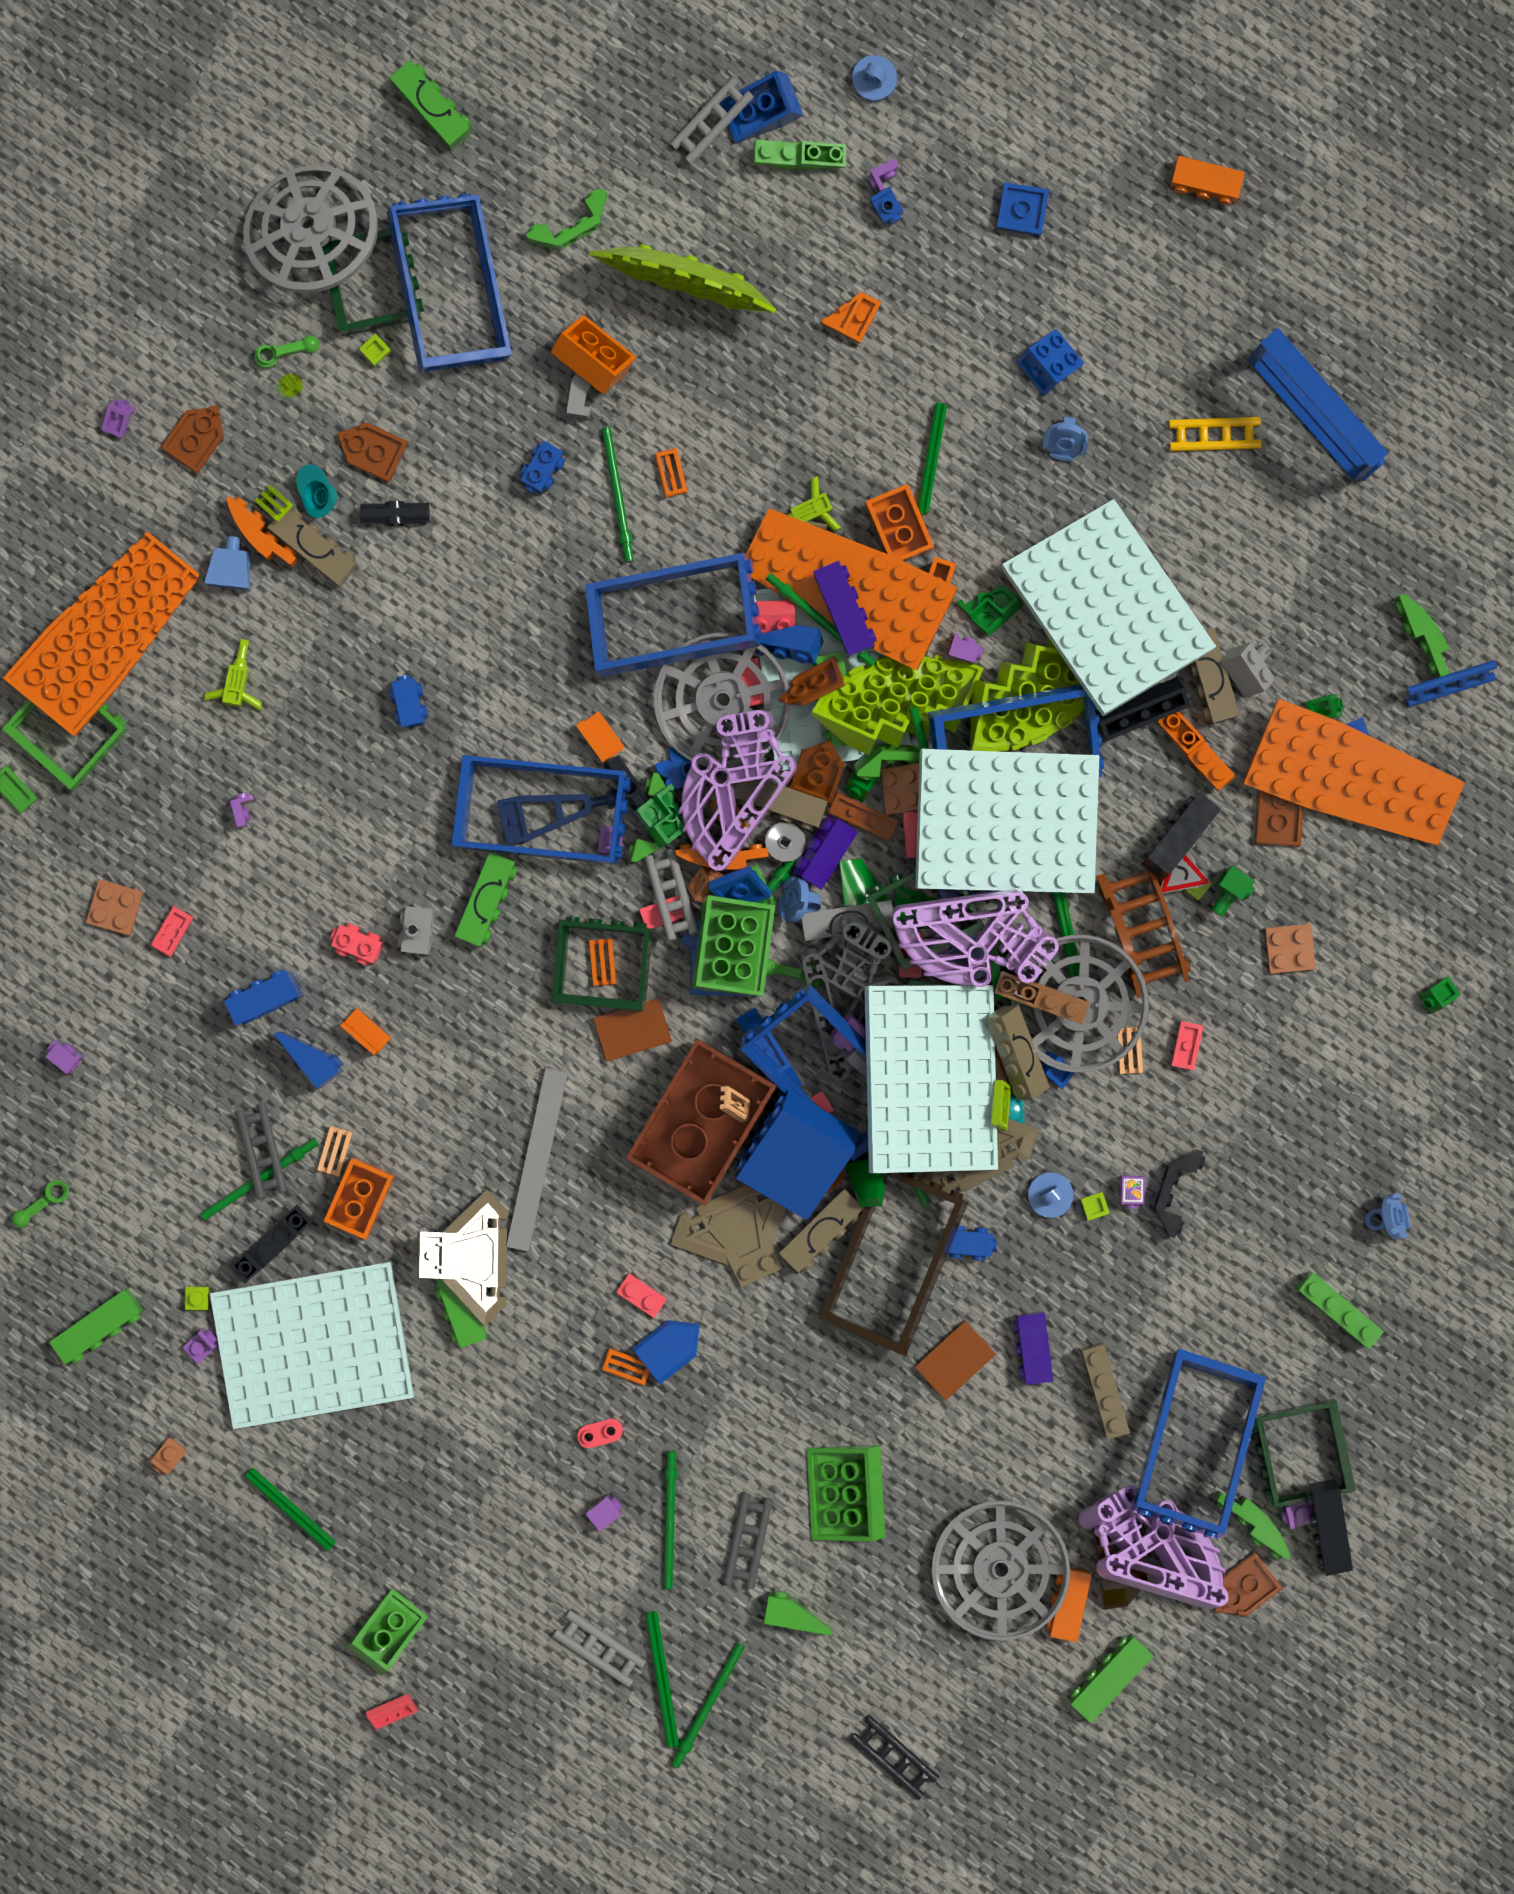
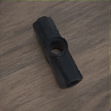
M386 501L385 504H360L361 524H385L386 526H394V524L404 526L409 523L426 524L430 523L429 503H405L404 501Z
M620 755L613 757L603 765L608 770L625 771L628 774V778L631 779V783L636 785V791L633 794L625 795V800L628 801L633 811L649 800ZM613 780L615 785L618 786V780Z

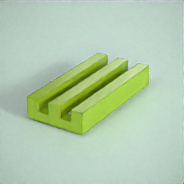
M269 484L267 486L269 491L267 493L262 491L260 494L263 497L261 499L257 497L254 501L278 522L293 507V504ZM273 495L277 496L286 506L282 508L271 497ZM269 501L280 512L275 514L265 503Z
M995 1080L991 1120V1125L998 1128L999 1131H1007L1011 1095V1086L1003 1080Z

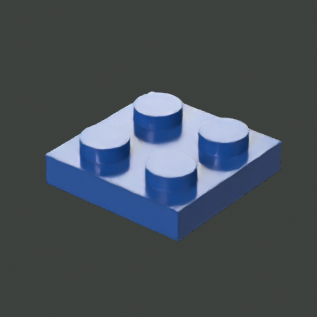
M1004 182L996 229L1041 236L1049 189Z
M750 866L709 882V889L717 897L755 903L771 897L770 888Z

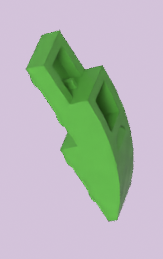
M755 139L753 142V164L768 165L778 169L845 168L846 144L811 141L794 143Z
M1405 594L1397 596L1395 598L1397 602L1394 603L1397 614L1402 615L1405 623L1402 624L1403 630L1407 637H1411V640L1421 638L1422 641L1419 642L1420 649L1429 658L1430 662L1427 665L1431 675H1435L1436 678L1448 675L1449 672L1441 653L1449 650V647L1440 629L1426 611Z
M1219 1490L1214 1498L1219 1502L1217 1506L1222 1509L1226 1495ZM1245 1496L1241 1498L1239 1503L1234 1501L1231 1511L1238 1515L1236 1519L1246 1526L1249 1523L1252 1524L1247 1531L1252 1535L1250 1540L1260 1547L1265 1544L1271 1548L1269 1553L1279 1560L1282 1557L1289 1560L1291 1556L1287 1545L1271 1520Z

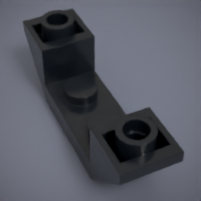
M1196 1149L1167 1164L1154 1209L1169 1237L1175 1238L1176 1234L1180 1235L1184 1224L1181 1221L1182 1216L1165 1211V1208L1170 1207L1173 1200V1194H1171L1173 1185L1177 1186L1181 1173L1178 1172V1169L1180 1167L1197 1173V1170H1201L1204 1165L1205 1157L1202 1156L1204 1151Z
M297 1204L250 1250L238 1258L230 1268L246 1284L295 1240L313 1220Z

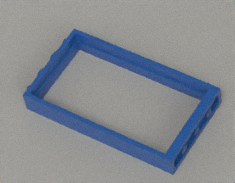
M471 193L460 194L458 198L441 196L436 198L435 201L418 199L411 204H406L404 201L393 203L386 213L419 373L508 360L512 354L479 195L472 196ZM469 209L498 348L426 358L398 218Z
M1279 328L1275 329L1258 345L1249 357L1248 362L1355 483L1360 478L1365 481L1386 462L1384 457L1388 454L1387 450Z
M738 553L585 584L595 671L601 677L759 647V638H762V631L760 625H757L756 619L759 616L758 604L754 603V595L757 594L755 582L751 579V573H754L752 560L748 559L744 553ZM738 566L746 635L614 661L608 660L601 600L602 593Z
M1081 684L928 712L932 749L947 750L944 730L945 721L1083 697L1089 755H1099V777H1102V769H1104V761L1102 756H1100L1099 747L1102 746V740L1097 731V725H1099L1100 721L1097 711L1095 712V704Z
M463 755L451 846L457 849L617 865L618 859L622 858L623 848L619 845L620 837H624L625 823H622L623 814H627L628 801L625 800L626 791L630 790L631 779L628 778V774L625 771ZM475 766L618 780L609 856L466 841Z
M809 984L805 989H798L790 1001L781 1003L770 1017L768 1015L759 1022L758 1027L754 1030H748L741 1038L740 1050L785 1094L790 1090L819 1107L756 1044L759 1039L808 1000L866 1058V1041ZM868 1129L858 1136L854 1154L850 1158L852 1161L869 1149Z
M1178 1349L1174 1353L1132 1510L1138 1511L1137 1515L1145 1518H1150L1151 1516L1159 1518V1522L1166 1525H1173L1175 1523L1181 1525L1182 1530L1192 1533L1196 1530L1204 1533V1537L1214 1540L1225 1535L1264 1388L1265 1376L1182 1349ZM1181 1365L1254 1388L1218 1525L1145 1502Z

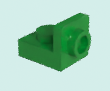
M1337 694L1305 701L1307 709L1330 718L1343 716L1344 705L1342 699L1338 698Z
M854 772L848 780L844 791L852 798L864 802L879 777L866 780L859 778Z
M1447 976L1427 991L1421 993L1419 998L1429 1013L1433 1014L1446 1007L1461 994Z

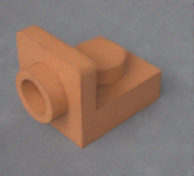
M701 867L687 885V889L693 899L702 903L703 898L711 891L709 889V882L721 877L722 874L714 869L710 870Z
M169 1437L155 1456L151 1458L150 1462L153 1463L152 1467L158 1473L168 1475L188 1450Z

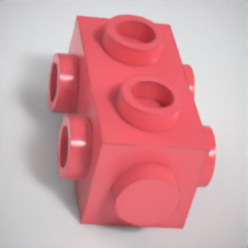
M790 600L754 601V603L758 604L759 616L756 619L762 633L795 626L794 603Z
M348 922L346 926L340 925L339 928H334L330 940L333 941L331 946L336 947V953L346 957L350 953L357 956V962L369 966L370 962L376 964L384 945L383 942L379 941L381 936L369 931L367 935L358 932L360 927Z

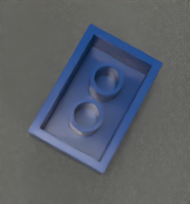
M281 969L270 974L271 979L267 981L259 979L250 983V989L248 990L238 989L229 993V998L224 1000L235 1026H243L304 997L293 972Z

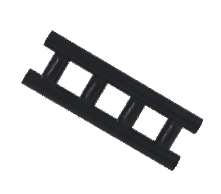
M869 1715L865 1720L869 1728L861 1737L854 1733L849 1740L915 1798L920 1800L924 1792L919 1788L928 1778L933 1783L936 1782L939 1775ZM876 1733L886 1741L878 1752L868 1744ZM893 1748L904 1756L896 1767L885 1759ZM911 1763L921 1771L913 1782L902 1774Z

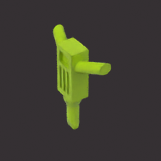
M818 476L810 480L811 499L791 508V512L787 515L804 522H810L820 517L835 532L842 527L828 514L834 509L827 494L819 495Z
M240 639L237 658L233 665L229 664L225 688L206 692L204 701L223 697L222 703L224 705L242 708V703L245 701L261 711L262 702L245 692L249 672L245 659L249 640Z

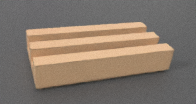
M1137 1027L1122 1028L1117 1035V1039L1122 1046V1033L1126 1032L1128 1044L1132 1038L1131 1032H1136ZM1141 1037L1136 1043L1137 1068L1133 1066V1052L1131 1049L1128 1052L1129 1069H1124L1123 1057L1119 1060V1074L1143 1073Z
M729 1086L721 1087V1092L725 1095L720 1097V1100L724 1102V1104H720V1109L741 1123L749 1122L750 1100Z
M330 1126L318 1171L340 1177L353 1132ZM336 1132L338 1134L328 1168L324 1167L333 1134ZM342 1135H346L337 1169L333 1170Z

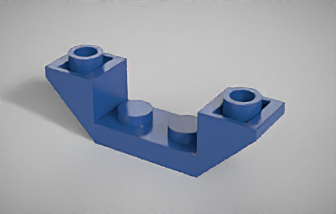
M755 1007L736 1020L743 1032L746 1033L748 1030H754L758 1027L762 1017ZM769 1031L756 1044L799 1087L803 1086L772 1033ZM778 1087L781 1094L785 1096V1093Z

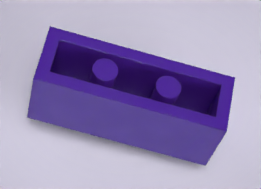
M828 814L821 821L815 836L809 840L803 855L797 859L792 872L822 890L858 832L840 819Z
M1045 1312L1017 1314V1320H1013L1014 1334H1019L1020 1343H1016L1017 1357L1022 1358V1366H1018L1020 1380L1024 1379L1026 1385L1054 1382Z

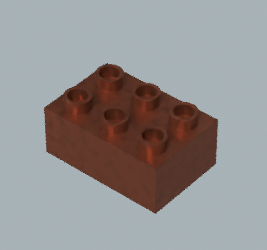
M697 1038L626 1159L706 1206L777 1085ZM729 1086L750 1100L749 1122L741 1123L720 1109V1104H724L720 1097L725 1095L721 1092V1087Z

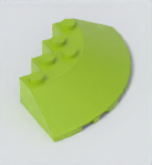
M639 244V247L626 246L594 250L589 253V256L635 280L650 281L667 290L683 291L696 299L715 301L728 309L775 313L776 308L752 284L744 281V276L737 273L729 274L711 265L700 263L698 258L691 255L681 257L676 254L652 250L650 246Z
M1048 637L1047 646L1026 642L1022 664L1001 661L996 683L975 680L971 704L1080 685V682ZM1083 697L972 716L970 750L999 752L1017 750L1028 745L1040 743L1073 722V719L1084 710Z
M935 655L934 657L924 656L916 671L892 658H880L876 660L871 668L868 665H860L849 671L843 677L846 686L820 698L811 715L845 744L867 755H870L876 739H880L898 748L905 731L916 735L909 712L910 707H918L925 735L928 738L930 734L928 712L968 705L973 694L975 680H979L984 668L960 659H956L955 662L943 659L941 655ZM961 719L945 721L944 728L955 733Z

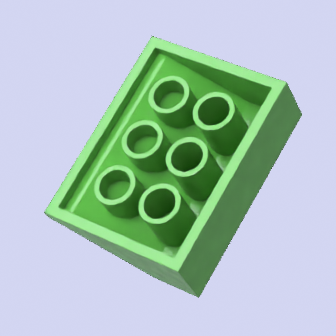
M710 895L704 897L691 989L763 997L775 906Z
M880 1445L807 1448L812 1540L876 1541L885 1538Z

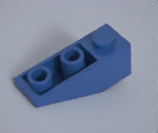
M801 625L761 633L762 638H759L760 644L774 657L781 660H795L801 664H815L824 643L819 629ZM757 649L755 650V654L764 656L763 653H761Z

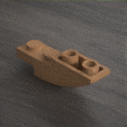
M1004 971L1001 972L994 991L996 994L1078 1024H1083L1090 1002L1034 981L1025 983L1018 976Z

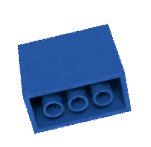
M788 1090L785 1096L780 1095L774 1104L775 1109L772 1113L768 1112L762 1122L763 1127L761 1130L757 1129L751 1138L752 1143L749 1147L745 1146L741 1152V1159L736 1166V1169H738L736 1179L807 1220L854 1154L860 1131Z

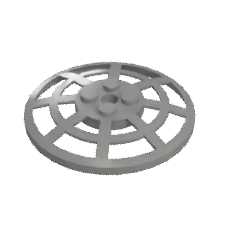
M312 165L299 167L274 178L254 198L246 214L243 228L246 253L254 268L269 283L291 292H321L347 281L366 263L377 240L378 215L369 192L352 175L329 166ZM308 172L331 173L325 182L310 180L298 183L295 176ZM341 176L346 178L356 186L365 200L350 202L345 193L334 186ZM287 179L289 186L279 192L269 205L259 203L274 186ZM305 187L321 188L315 198H303L300 190ZM331 191L344 204L330 208L324 200ZM292 193L293 203L286 209L276 207V204L283 197ZM368 208L369 230L366 241L363 242L353 237L356 224L354 211ZM254 211L264 213L261 224L263 238L251 245L249 226ZM347 213V230L343 232L336 229L335 217ZM270 215L280 217L281 228L269 234L268 223ZM308 220L314 221L310 228H303L304 222ZM283 237L290 245L286 256L277 251L272 244ZM332 237L341 241L334 250L324 255L322 247ZM348 245L360 250L358 256L346 268L332 275L328 263L337 258ZM266 247L275 259L283 263L279 276L272 274L264 268L256 258L255 253ZM299 250L313 251L316 258L307 261L295 260ZM292 267L300 269L319 267L324 278L314 282H293L287 280Z
M730 632L703 634L690 639L680 647L711 642L710 640L726 639L741 635ZM761 644L759 647L745 649L743 655L728 652L698 658L684 672L673 667L672 664H666L661 668L654 690L656 719L667 741L678 753L692 761L698 755L704 743L723 746L722 739L708 736L713 726H717V722L721 717L754 711L750 708L751 696L764 693L763 710L769 712L771 706L770 691L783 688V692L786 693L789 690V683L777 659ZM756 649L763 653L778 672L779 680L767 682L762 671L755 663L750 661ZM717 659H732L738 661V664L733 673L720 671ZM708 661L711 675L707 676L703 681L691 676V673L698 666ZM746 667H749L756 674L761 684L748 687L741 678ZM668 674L679 680L676 690V708L663 711L662 690L664 680ZM685 684L697 689L696 702L683 704ZM720 693H725L729 696L730 701L727 705H721L717 701V696ZM784 703L779 726L774 723L771 728L775 733L774 736L777 741L783 734L788 722L791 704ZM699 711L700 715L706 720L701 731L691 723L687 717L688 713ZM680 717L686 729L696 737L690 750L674 736L666 720ZM764 717L758 718L760 721L759 725L765 724ZM727 722L728 730H733L732 722ZM769 742L762 747V750L768 749L769 751L771 749ZM733 747L734 755L739 754L736 747ZM705 757L699 759V765L709 766V762ZM741 758L727 760L726 767L728 768L744 766Z
M1069 935L1057 938L1059 946L1072 942H1081L1080 956L1068 957L1055 964L1046 959L1045 963L1047 966L1043 967L1047 971L1038 983L1045 985L1052 976L1060 984L1057 990L1076 998L1084 997L1087 1002H1090L1083 1024L1057 1016V1019L1049 1026H1047L1043 1018L1042 1010L1034 1008L1036 1020L1042 1030L1032 1039L1034 1047L1041 1061L1060 1070L1091 1072L1103 1069L1122 1059L1135 1046L1142 1035L1149 1011L1146 982L1134 960L1123 949L1110 941L1089 935ZM1090 943L1109 948L1121 956L1124 961L1114 969L1103 960L1090 957ZM1080 963L1079 976L1067 979L1059 970L1066 965ZM1089 963L1103 968L1109 974L1100 982L1090 978ZM1129 968L1133 970L1139 982L1142 1004L1129 1003L1128 991L1121 978V975ZM1114 981H1116L1120 989L1122 1002L1109 1001L1105 989ZM1011 999V1006L1019 1005L1015 1003V1000ZM1108 1010L1121 1011L1117 1025L1110 1031L1103 1022ZM1128 1012L1141 1013L1140 1022L1130 1042L1123 1047L1116 1036L1122 1030L1128 1017ZM1063 1025L1071 1030H1075L1074 1044L1060 1039L1054 1033ZM1096 1027L1104 1037L1095 1043L1083 1045L1084 1031ZM1049 1038L1056 1045L1073 1051L1071 1064L1055 1061V1059L1043 1053L1038 1046ZM1109 1043L1116 1052V1055L1100 1063L1080 1065L1083 1051L1096 1050Z
M1012 1501L984 1502L960 1513L943 1531L933 1555V1585L943 1609L963 1629L986 1639L1014 1640L1028 1636L1041 1629L1060 1609L1069 1586V1556L1059 1532L1038 1511ZM996 1508V1521L982 1524L971 1532L960 1523L975 1512ZM1005 1508L1023 1511L1035 1517L1041 1523L1031 1532L1020 1524L1005 1521ZM996 1528L997 1542L985 1546L976 1538L978 1534ZM1005 1528L1016 1530L1024 1534L1026 1538L1018 1546L1006 1542ZM1047 1529L1059 1546L1063 1565H1049L1046 1550L1038 1539ZM955 1530L964 1539L956 1551L954 1565H940L943 1546L950 1533ZM970 1544L979 1554L974 1564H961L963 1552L967 1545ZM1032 1544L1036 1546L1040 1554L1042 1565L1028 1564L1024 1552ZM998 1563L1007 1565L1008 1573L1006 1575L1000 1576L995 1572V1566ZM940 1574H954L957 1589L964 1599L956 1610L953 1609L944 1594ZM961 1574H974L979 1585L970 1595L963 1585ZM1042 1574L1040 1586L1035 1595H1033L1025 1586L1028 1575ZM1049 1574L1063 1575L1059 1595L1054 1605L1048 1610L1039 1600L1046 1590ZM986 1592L991 1596L997 1597V1610L986 1608L976 1601ZM1019 1593L1027 1601V1603L1018 1608L1007 1610V1597ZM972 1607L983 1615L997 1618V1632L978 1628L967 1622L962 1616ZM1032 1607L1042 1617L1027 1628L1007 1632V1618L1021 1615Z

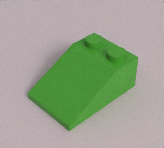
M391 1589L346 1648L382 1676L389 1671L428 1616L394 1589Z

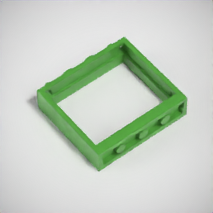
M29 700L2 728L73 791L76 790L129 730L124 726L127 722L117 713L115 716L109 713L107 710L110 707L105 703L98 713L111 723L117 731L73 778L18 729L36 708Z

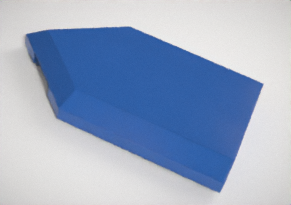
M667 1320L632 1348L660 1385L696 1357L700 1324Z

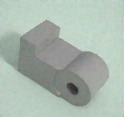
M575 375L571 381L566 413L570 417L590 419L591 408L586 407L587 395L591 392L592 385L578 375Z

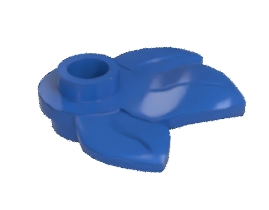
M671 747L669 749V760L655 764V769L660 776L667 778L666 787L672 784L674 789H680L684 787L687 776L685 772H689L692 762Z

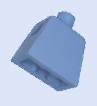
M227 536L226 549H214L205 578L207 586L251 591L250 555L246 551L239 550L241 538Z

